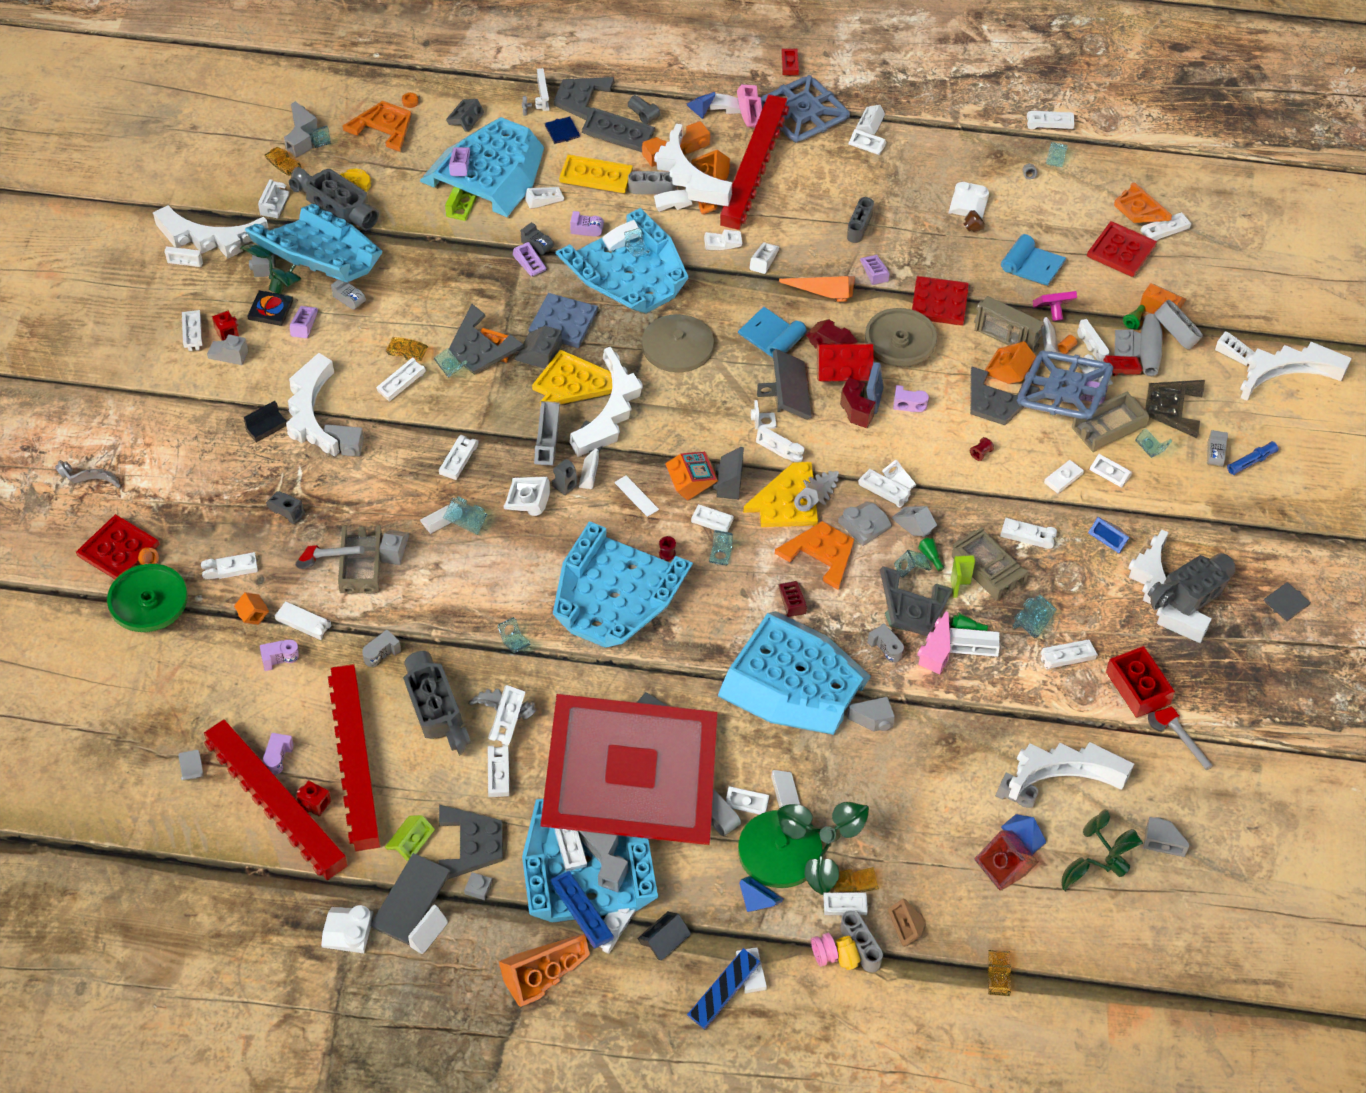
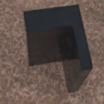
M272 401L244 417L246 432L256 443L287 426V420L280 414L276 401Z
M667 911L637 939L641 945L650 947L656 958L662 961L691 933L678 913Z

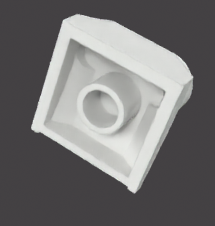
M967 182L957 183L949 213L966 216L970 210H975L983 218L989 197L988 189L984 186Z
M548 477L512 478L508 497L503 506L504 509L528 511L532 516L540 515L545 510L550 495V481Z
M362 905L353 908L331 907L325 922L321 946L323 948L364 953L374 917L373 911Z

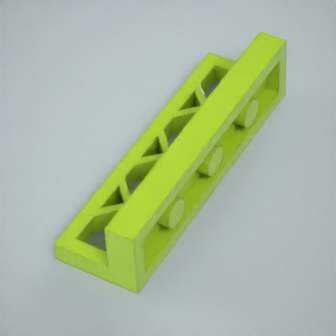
M454 186L445 204L446 217L466 221L477 195ZM469 197L470 201L462 203V199ZM460 209L465 211L463 215L455 212Z

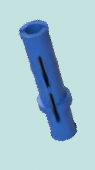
M1271 441L1263 447H1257L1252 453L1228 464L1227 469L1231 475H1235L1258 461H1264L1269 455L1276 453L1278 446L1275 442Z

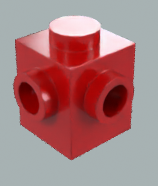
M229 310L212 316L214 328L221 341L226 340L228 334L239 336L237 326H239L235 316L232 317Z
M309 780L297 792L298 803L307 813L311 812L318 817L321 816L331 802L329 790Z

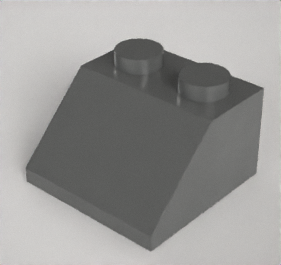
M543 326L529 332L523 343L524 348L519 350L515 360L545 369L562 346V330Z
M739 447L721 456L720 464H716L715 474L718 475V482L714 484L713 490H717V498L739 500L744 447Z

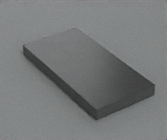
M592 107L582 128L583 134L642 152V142L650 140L655 131L653 126Z
M778 349L774 350L772 353L779 408L806 420L810 419L812 416L805 362Z
M413 853L372 921L371 928L409 945L408 936L431 908L451 871Z

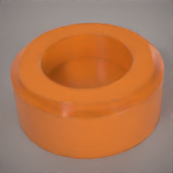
M408 92L402 96V104L407 108L416 107L419 103L418 96L415 93Z
M147 547L140 551L138 559L141 565L157 564L159 554L155 549Z

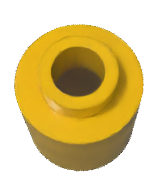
M843 936L836 939L834 942L840 967H845L846 970L858 967L861 958L855 940H852L851 936Z

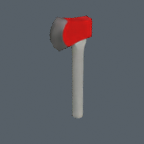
M318 545L307 546L295 565L299 569H307L313 566L319 557L364 553V547L320 549Z
M1172 706L1148 714V722L1153 729L1163 732L1168 726L1171 727L1205 770H1209L1213 766L1181 727L1178 721L1180 715Z

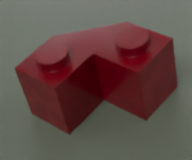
M830 319L817 322L806 334L815 349H817V343H858L850 330L845 327L840 329Z
M848 377L842 388L840 405L845 409L850 423L868 428L874 417L876 402L864 398V382Z

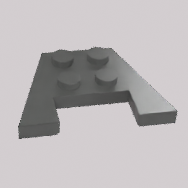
M614 77L563 79L554 99V106L587 120L592 108L588 107L594 89L610 92L614 84Z
M471 304L448 349V353L475 375L524 348V345L511 334L499 346L495 345L475 328L486 316L485 313Z
M971 366L970 414L1005 426L1024 408L1017 403L1018 395L984 385L988 371ZM1030 385L1026 396L1039 392L1040 388Z
M882 566L880 574L891 625L928 636L953 589L935 584L932 587L931 599L898 588L900 571Z
M439 804V825L460 826V859L439 860V865L451 871L447 880L503 861L502 820Z

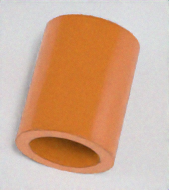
M1068 335L1058 344V350L1063 354L1068 353L1077 345V339L1073 335Z

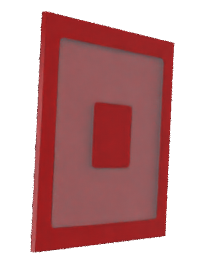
M556 694L540 827L710 845L718 712Z

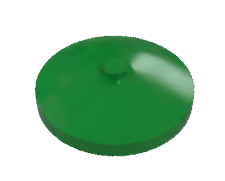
M143 564L126 570L114 580L107 595V605L114 621L121 627L134 632H152L167 627L180 617L188 600L187 588L181 575L174 569L161 564Z
M778 810L759 814L745 825L739 837L738 856L746 873L759 883L773 888H790L807 881L805 877L807 862L810 859L819 860L822 852V841L818 831L807 829L805 836L802 838L791 839L780 828Z

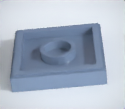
M873 362L867 385V396L869 400L876 402L874 414H877L884 386L881 364Z

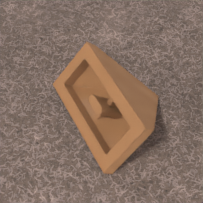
M901 899L887 909L903 947H906L921 936L926 920L906 899Z

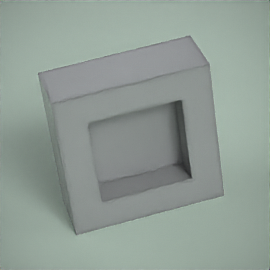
M472 872L464 893L485 900L492 884V878Z

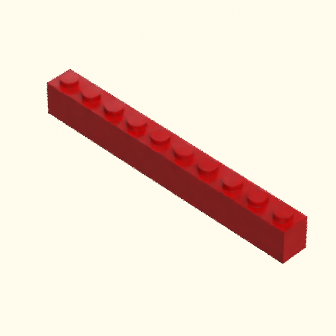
M768 94L733 181L729 205L723 206L721 211L720 226L740 230L742 224L746 223L747 211L750 212L752 207L751 200L756 197V188L760 187L761 175L765 174L766 163H769L771 158L770 152L774 151L775 139L779 138L780 127H783L785 121L784 116H787L789 112L787 98Z
M355 664L331 667V676H328L329 688L333 687L334 691L330 693L331 704H335L336 709H332L333 720L338 722V726H334L336 738H340V743L336 744L338 756L342 755V760L339 761L340 773L345 775V778H341L342 790L347 791V795L343 796L345 808H349V813L346 814L347 826H351L352 829L351 832H348L349 844H354L355 852L380 848Z
M225 719L204 732L206 739L204 744L207 749L217 754L216 758L221 765L225 764L228 767L229 774L234 779L238 778L242 789L252 794V800L257 806L261 805L264 808L263 811L269 820L273 819L276 822L275 825L282 834H287L290 844L294 848L298 847L301 850V856L306 862L310 861L313 864L312 867L318 876L322 875L328 881L348 866L343 852Z

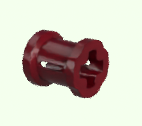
M983 437L976 446L970 448V454L975 460L981 461L984 459L985 454L994 450V445L990 439Z
M670 536L662 537L659 540V557L662 560L671 561L676 555V541Z

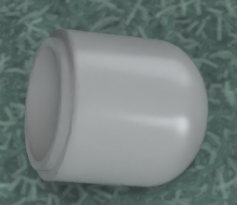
M1030 163L1024 165L1022 172L1025 178L1029 180L1034 179L1037 175L1035 166ZM1026 172H1032V176L1028 177Z

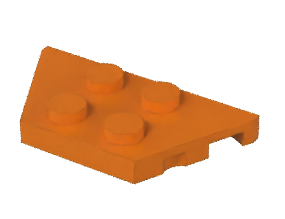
M1135 182L1131 183L1130 189L1125 190L1114 202V206L1133 223L1170 221L1172 219V214Z

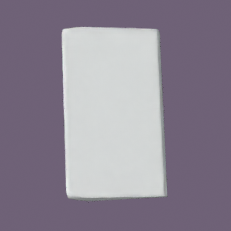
M881 105L866 107L856 129L874 135L885 116Z
M854 129L849 141V145L880 155L887 143L883 138Z
M1044 317V325L1041 328L1044 350L1059 353L1055 329L1049 319Z
M596 448L584 459L579 482L580 488L592 489L594 486L599 462V450Z
M1098 454L1089 469L1121 488L1132 475L1131 471L1101 454Z
M451 503L422 518L420 522L431 534L463 517L462 509L456 504Z
M773 770L771 778L779 808L789 804L800 805L792 773Z
M729 786L726 803L732 809L762 814L767 810L770 795Z
M435 904L408 936L410 947L421 954L425 953L448 923Z

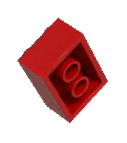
M817 343L818 381H847L848 377L858 381H869L873 366L872 343Z
M1144 646L1109 659L1106 674L1136 718L1171 705L1175 691Z

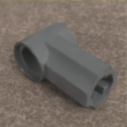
M633 95L628 101V107L639 115L640 120L644 124H648L660 116V110L654 103L649 105L636 95Z

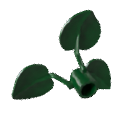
M253 244L240 247V249H244L256 257L269 260V279H271L268 289L270 291L281 294L284 285L289 287L301 281V277L293 273L296 265L293 264L289 271L273 268L272 252Z
M842 802L834 808L832 813V820L837 826L829 825L824 828L809 826L813 820V815L805 806L789 804L779 808L777 814L780 828L787 837L791 839L802 838L805 836L807 829L820 832V838L826 843V846L821 852L819 860L810 859L807 862L805 877L814 891L821 895L829 893L836 885L840 872L838 865L833 860H823V857L829 847H831V843L837 841L840 835L845 838H852L863 830L868 819L869 806L854 802Z
M1107 809L1101 811L1085 825L1083 835L1090 837L1094 833L1097 834L1109 851V855L1105 858L1107 863L1104 865L1090 858L1084 859L1083 857L1076 859L1063 873L1061 880L1062 889L1066 892L1071 884L1088 871L1090 863L1105 869L1107 872L1112 870L1118 877L1124 876L1129 871L1130 864L1121 854L1143 844L1138 833L1134 829L1124 832L1116 839L1114 846L1111 848L1100 833V829L1104 828L1110 820V812Z

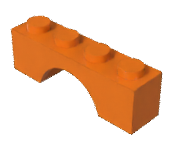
M701 121L686 126V134L680 143V148L684 155L710 145V132ZM658 137L642 142V155L651 167L657 165V162L654 160L656 152H659L660 147L666 146L667 141Z

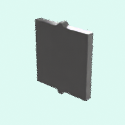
M1288 582L1263 600L1273 609L1274 613H1278L1286 621H1289L1311 604L1301 594V591H1297Z

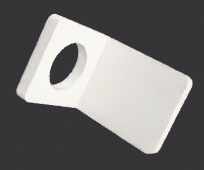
M755 400L754 409H751V420H754L755 429H758L761 425L768 429L776 428L775 413H759L758 401ZM769 418L772 422L770 424H763L761 420Z
M898 460L893 461L882 470L887 478L910 490L916 486ZM896 467L893 472L889 473L891 468Z

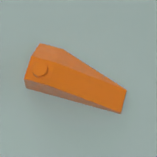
M719 150L691 160V164L704 174L727 181L730 158ZM698 201L700 212L703 215L717 209V204Z
M855 276L779 279V282L825 297L837 298V302H842L852 297Z
M581 934L517 953L498 962L505 985L518 1006L522 1007L544 996V992L560 982L559 979L568 971L576 968L590 955L586 936Z

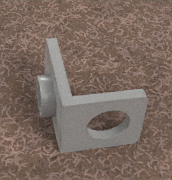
M199 750L178 754L182 781L204 777Z

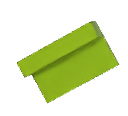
M974 555L954 557L950 578L953 598H957L960 585L971 584L975 564Z
M422 815L408 816L386 844L385 848L387 850H397L408 861L413 853L417 854L435 828Z

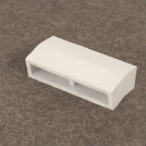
M950 628V653L998 657L1000 647L999 632Z

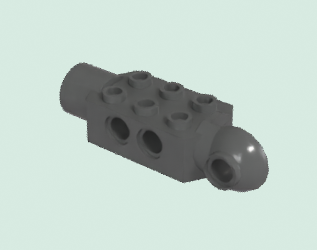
M300 167L293 169L289 185L294 192L306 193V199L310 203L316 204L319 208L346 220L349 224L354 223L365 231L370 230L376 224L379 212L368 204L367 192L332 169H324L314 176H310Z
M1218 553L1210 559L1202 555L1194 558L1170 573L1163 584L1157 582L1152 586L1148 596L1151 597L1150 602L1153 610H1157L1160 607L1164 608L1170 604L1181 613L1188 616L1222 594L1230 577L1235 573L1234 561L1224 553Z
M427 651L414 652L404 661L407 674L403 679L424 737L434 739L447 736L451 750L457 749L460 756L465 751L467 745L471 744L466 727H461L463 725L462 717L442 664L434 663L431 654Z

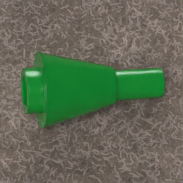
M1139 305L1136 310L1124 316L1123 324L1125 327L1133 330L1139 327L1142 313L1145 310L1144 305Z
M928 537L921 540L918 549L933 562L938 572L942 571L945 567L939 559L935 539Z
M960 612L957 615H953L951 620V626L955 629L988 630V625L977 623Z

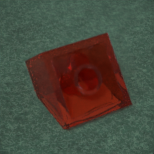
M1001 830L974 858L1000 891L1025 877L1039 862L1013 831Z

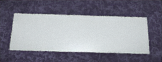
M627 476L614 482L647 517L659 510Z

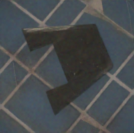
M1205 380L1149 383L1145 410L1148 412L1149 417L1197 438L1200 421L1182 418L1184 395L1202 398Z

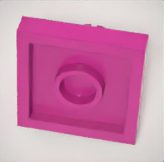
M1071 291L1042 295L1033 300V307L1050 306L1052 321L1063 320L1061 304H1067L1076 299L1077 292Z

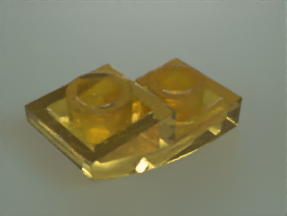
M279 147L273 148L265 154V158L273 166L288 176L291 175L295 167L302 168L299 161L290 158L288 152Z
M392 337L386 352L390 356H404L407 361L411 358L421 361L428 346L418 341Z
M874 867L855 872L852 871V868L839 871V879L834 886L835 893H862L879 889Z
M988 950V995L1010 996V951Z

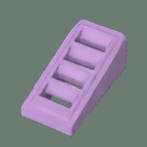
M469 147L453 148L449 163L451 176L467 175L470 158Z
M529 242L514 248L513 256L531 277L546 271L547 268Z
M877 255L860 259L872 285L889 281V272Z
M300 306L290 323V335L292 337L307 338L309 336L318 308Z

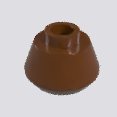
M970 210L964 218L966 222L963 224L969 232L971 230L973 232L984 230L985 223L975 210Z

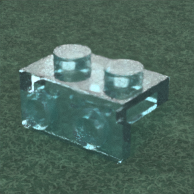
M459 496L451 498L443 519L478 535L488 515L484 513L485 509L477 505L472 507L466 504L467 500Z

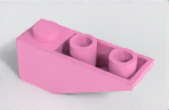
M945 612L942 618L939 617L937 619L934 632H929L926 639L927 644L921 646L917 655L920 657L918 665L939 675L948 662L950 654L948 612Z

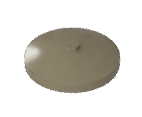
M891 308L877 313L870 319L866 326L865 342L873 344V355L879 360L895 366H911L921 363L931 356L936 347L937 332L933 323L923 314L906 308Z
M673 314L658 318L646 328L642 337V349L647 360L657 368L668 372L682 373L695 370L704 365L713 352L714 340L708 326L699 319L688 315Z

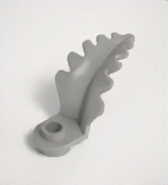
M60 460L58 465L55 466L63 478L67 477L74 484L89 479H103L109 481L117 488L120 487L116 476L110 471H104V469H89L74 475L71 472L73 469L67 461L63 462Z
M828 471V475L823 472L822 477L817 474L815 476L817 480L809 477L810 483L803 480L806 488L795 497L794 504L796 508L800 511H808L818 501L826 505L824 498L830 500L827 492L833 494L831 487H836L834 481L838 482L837 476L839 472ZM802 498L807 499V505H801L800 500Z
M487 689L485 693L479 692V695L474 696L468 704H485L488 707H495L497 711L502 693L500 689H495L493 693H491L490 689ZM524 702L521 705L517 719L522 717L526 720L532 716L537 710L534 707V702Z

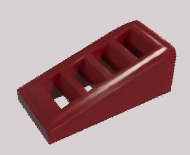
M798 582L778 584L787 617L806 614L807 605Z

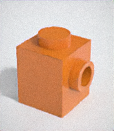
M244 592L234 605L238 616L244 623L259 625L269 612L259 594Z

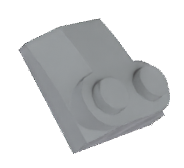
M865 502L857 507H848L838 519V523L862 546L892 527L887 515L872 502Z

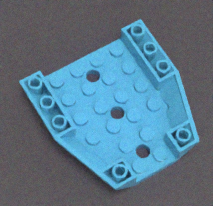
M500 117L447 148L420 179V182L434 188L440 181L492 201L493 212L508 217L526 195L527 188L533 187L544 146L529 128ZM454 147L470 148L466 176L450 175L449 163Z
M316 204L302 207L299 220L279 228L268 230L261 224H253L245 228L246 233L257 245L294 265L300 266L301 264L310 267L312 271L325 272L327 276L344 282L367 275L383 252L353 225L347 223L342 218L334 216L331 212L319 208Z
M641 208L626 215V223L635 220L641 231V237L625 241L624 247L612 250V253L605 252L608 251V248L602 238L577 251L570 244L556 251L557 256L587 286L633 310L648 313L674 299L688 280L687 272L671 237Z
M589 521L562 563L553 615L571 634L605 648L623 644L668 607L692 567L693 562L675 556L671 563L607 538L605 527ZM629 565L637 566V568L635 569H629L627 567ZM618 593L620 596L613 598L610 594ZM595 621H599L602 623V625L593 626L592 623Z
M774 611L767 613L730 666L718 697L770 723L834 735L843 721L844 711L857 691L862 692L871 675L828 636ZM768 649L771 652L769 654H763L761 650ZM803 666L806 670L798 671L796 667ZM837 683L841 685V688L835 689L831 685Z
M536 799L522 855L529 914L549 922L575 920L550 883L552 878L565 873L566 870L554 828L540 827L543 799ZM618 835L619 844L613 856H620L628 861V873L619 892L598 885L601 863L581 842L584 855L592 859L587 862V867L571 870L570 872L586 895L591 892L597 895L590 902L600 916L618 912L619 909L630 908V910L638 911L658 898L649 840L647 838Z

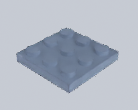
M548 293L529 328V332L543 326L562 330V344L579 348L598 311V306Z

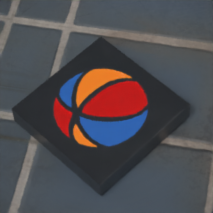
M259 290L247 315L248 320L282 326L293 302V296Z

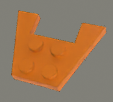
M381 101L344 124L343 131L358 136L365 126L391 135L385 142L386 147L401 152L412 116L411 111Z
M822 521L776 548L775 554L791 562L800 550L831 567L823 576V582L839 590L853 548L854 539Z

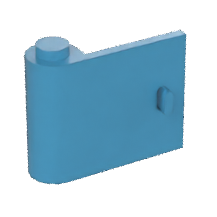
M1022 234L1001 261V267L1007 273L1048 286L1066 261V257L1035 248L1034 239L1027 234Z
M765 307L760 309L738 331V334L772 358L774 350L778 349L787 353L807 333L803 322L795 320L788 324Z

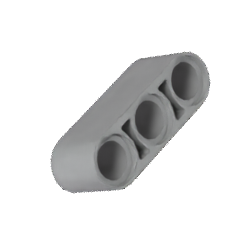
M633 171L628 175V190L632 194H660L677 190V185H673L670 172Z
M1166 300L1155 312L1156 318L1186 349H1191L1203 337L1201 331L1171 300Z
M713 789L711 825L720 835L726 836L741 825V820L736 812Z
M846 911L841 919L840 931L842 935L851 936L852 940H855L861 958L860 964L863 969L872 973L878 971L883 957L881 948L861 916L855 911ZM847 922H852V923H854L855 925L849 926V925H847L846 923H847ZM857 940H864L865 943H859ZM868 957H874L876 960L871 961Z

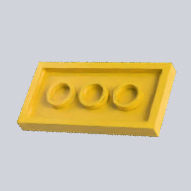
M567 154L559 176V182L625 193L628 186V175L633 171V165Z

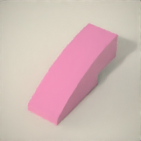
M741 84L737 90L740 111L746 126L755 128L762 111L761 97H758L757 86Z

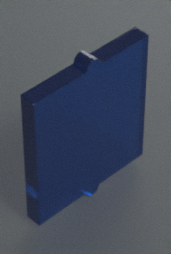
M570 116L544 123L554 144L580 138V134Z

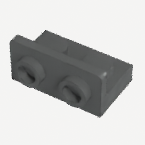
M463 99L447 117L446 121L449 125H462L464 131L468 132L483 115L484 110L478 99Z

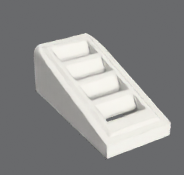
M559 187L527 188L525 200L529 208H537L563 201L564 196Z
M763 242L751 258L750 270L765 274L778 253L779 247Z
M1226 331L1218 340L1215 348L1216 351L1245 366L1248 365L1247 361L1250 354H1255L1249 347Z

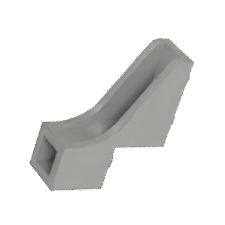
M295 101L291 104L295 127L288 135L284 136L286 150L297 158L312 149V138L310 135L318 131L317 118L310 114L304 106L299 105Z
M541 401L534 464L553 465L555 462L556 442L559 434L560 402Z
M578 831L580 841L601 863L598 885L619 892L628 873V861L620 856H613L619 844L618 835Z

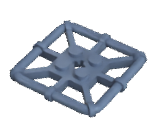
M812 75L802 77L787 85L783 84L778 89L768 93L774 96L782 94L788 97L787 106H789V112L784 118L786 120L791 117L797 123L795 134L785 125L780 127V130L795 143L820 132L824 133L828 128L843 122L850 116V112L834 97V94L828 91ZM806 83L804 91L798 94H794L791 91ZM812 84L822 94L814 97L809 92L810 85ZM768 94L761 97L762 109ZM830 101L836 108L825 107L821 103ZM826 114L838 117L824 123L818 116ZM811 120L817 126L799 134L801 124Z
M1042 350L1036 356L1029 372L1024 377L1025 381L1018 394L1017 403L1019 406L1050 412V415L1059 414L1078 419H1092L1102 397L1106 394V387L1112 376L1113 366L1111 363L1082 358L1076 354L1072 356ZM1050 359L1070 362L1072 364L1069 371L1058 369ZM1041 362L1051 372L1049 378L1036 376ZM1078 364L1099 368L1086 374L1075 372ZM1103 376L1097 388L1086 386L1088 381ZM1031 383L1044 386L1043 390L1026 396ZM1082 394L1094 396L1089 409L1080 400ZM1044 398L1055 400L1054 404L1052 405L1038 403L1036 401ZM1062 401L1075 404L1079 411L1059 406Z

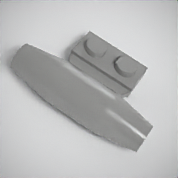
M1155 314L1145 316L1141 333L1133 331V329L1115 330L1114 356L1140 357L1143 372L1147 376H1155L1158 373L1162 358V329L1160 321L1156 318Z

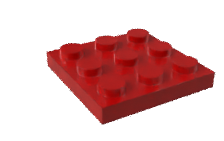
M1110 221L1087 252V257L1134 277L1156 247L1157 241Z
M917 276L912 310L923 314L931 322L963 326L969 283Z
M115 514L76 551V555L115 580L126 570L140 565L138 557L143 548L156 549L160 544L159 540Z

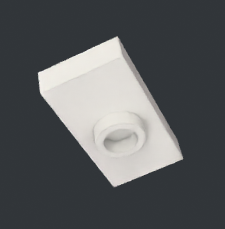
M166 246L165 255L167 263L202 267L201 251Z
M1069 460L1048 476L1044 483L1059 494L1083 475L1084 470Z
M698 504L691 522L727 534L734 516Z
M866 893L823 894L824 915H843V913L849 910L855 911L859 915H867Z
M757 948L746 949L760 961ZM761 964L743 984L745 994L766 990L767 986Z

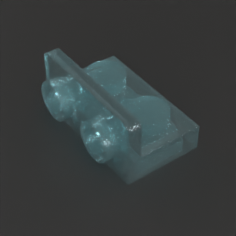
M1040 594L1034 598L1030 597L1023 604L1025 608L1017 613L1014 617L1016 621L1012 625L1014 629L1021 626L1034 639L1039 637L1057 610Z

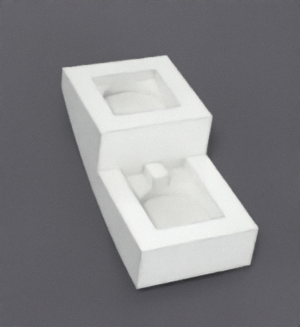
M716 94L709 106L710 110L725 109L726 114L741 113L738 98L730 95Z
M686 190L669 191L654 196L656 208L659 212L673 206L679 210L693 204L692 200H688V192Z
M635 220L611 230L602 237V240L608 250L612 251L624 247L625 241L641 237V231Z
M725 229L722 234L706 232L704 235L705 249L726 250L742 246L741 232Z

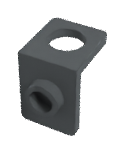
M776 382L758 383L757 397L775 396L777 412H780ZM766 387L771 388L769 392H762L761 390Z

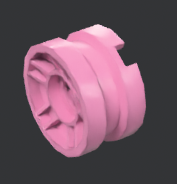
M829 932L822 934V937L815 936L811 938L814 957L820 967L827 965V962L834 963L838 961L836 945Z

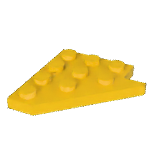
M559 350L533 383L532 390L545 395L541 401L565 404L611 394L612 377L610 371L563 350Z
M793 462L744 505L743 513L759 512L761 527L817 525L816 504L808 511H800L794 504L795 497L806 488L803 480L810 483L809 477L813 478L812 463ZM802 498L800 504L803 506L807 505V499Z

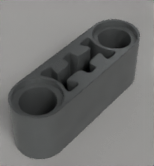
M862 197L859 199L848 223L847 239L852 243H858L862 240L872 218L874 201L871 198Z

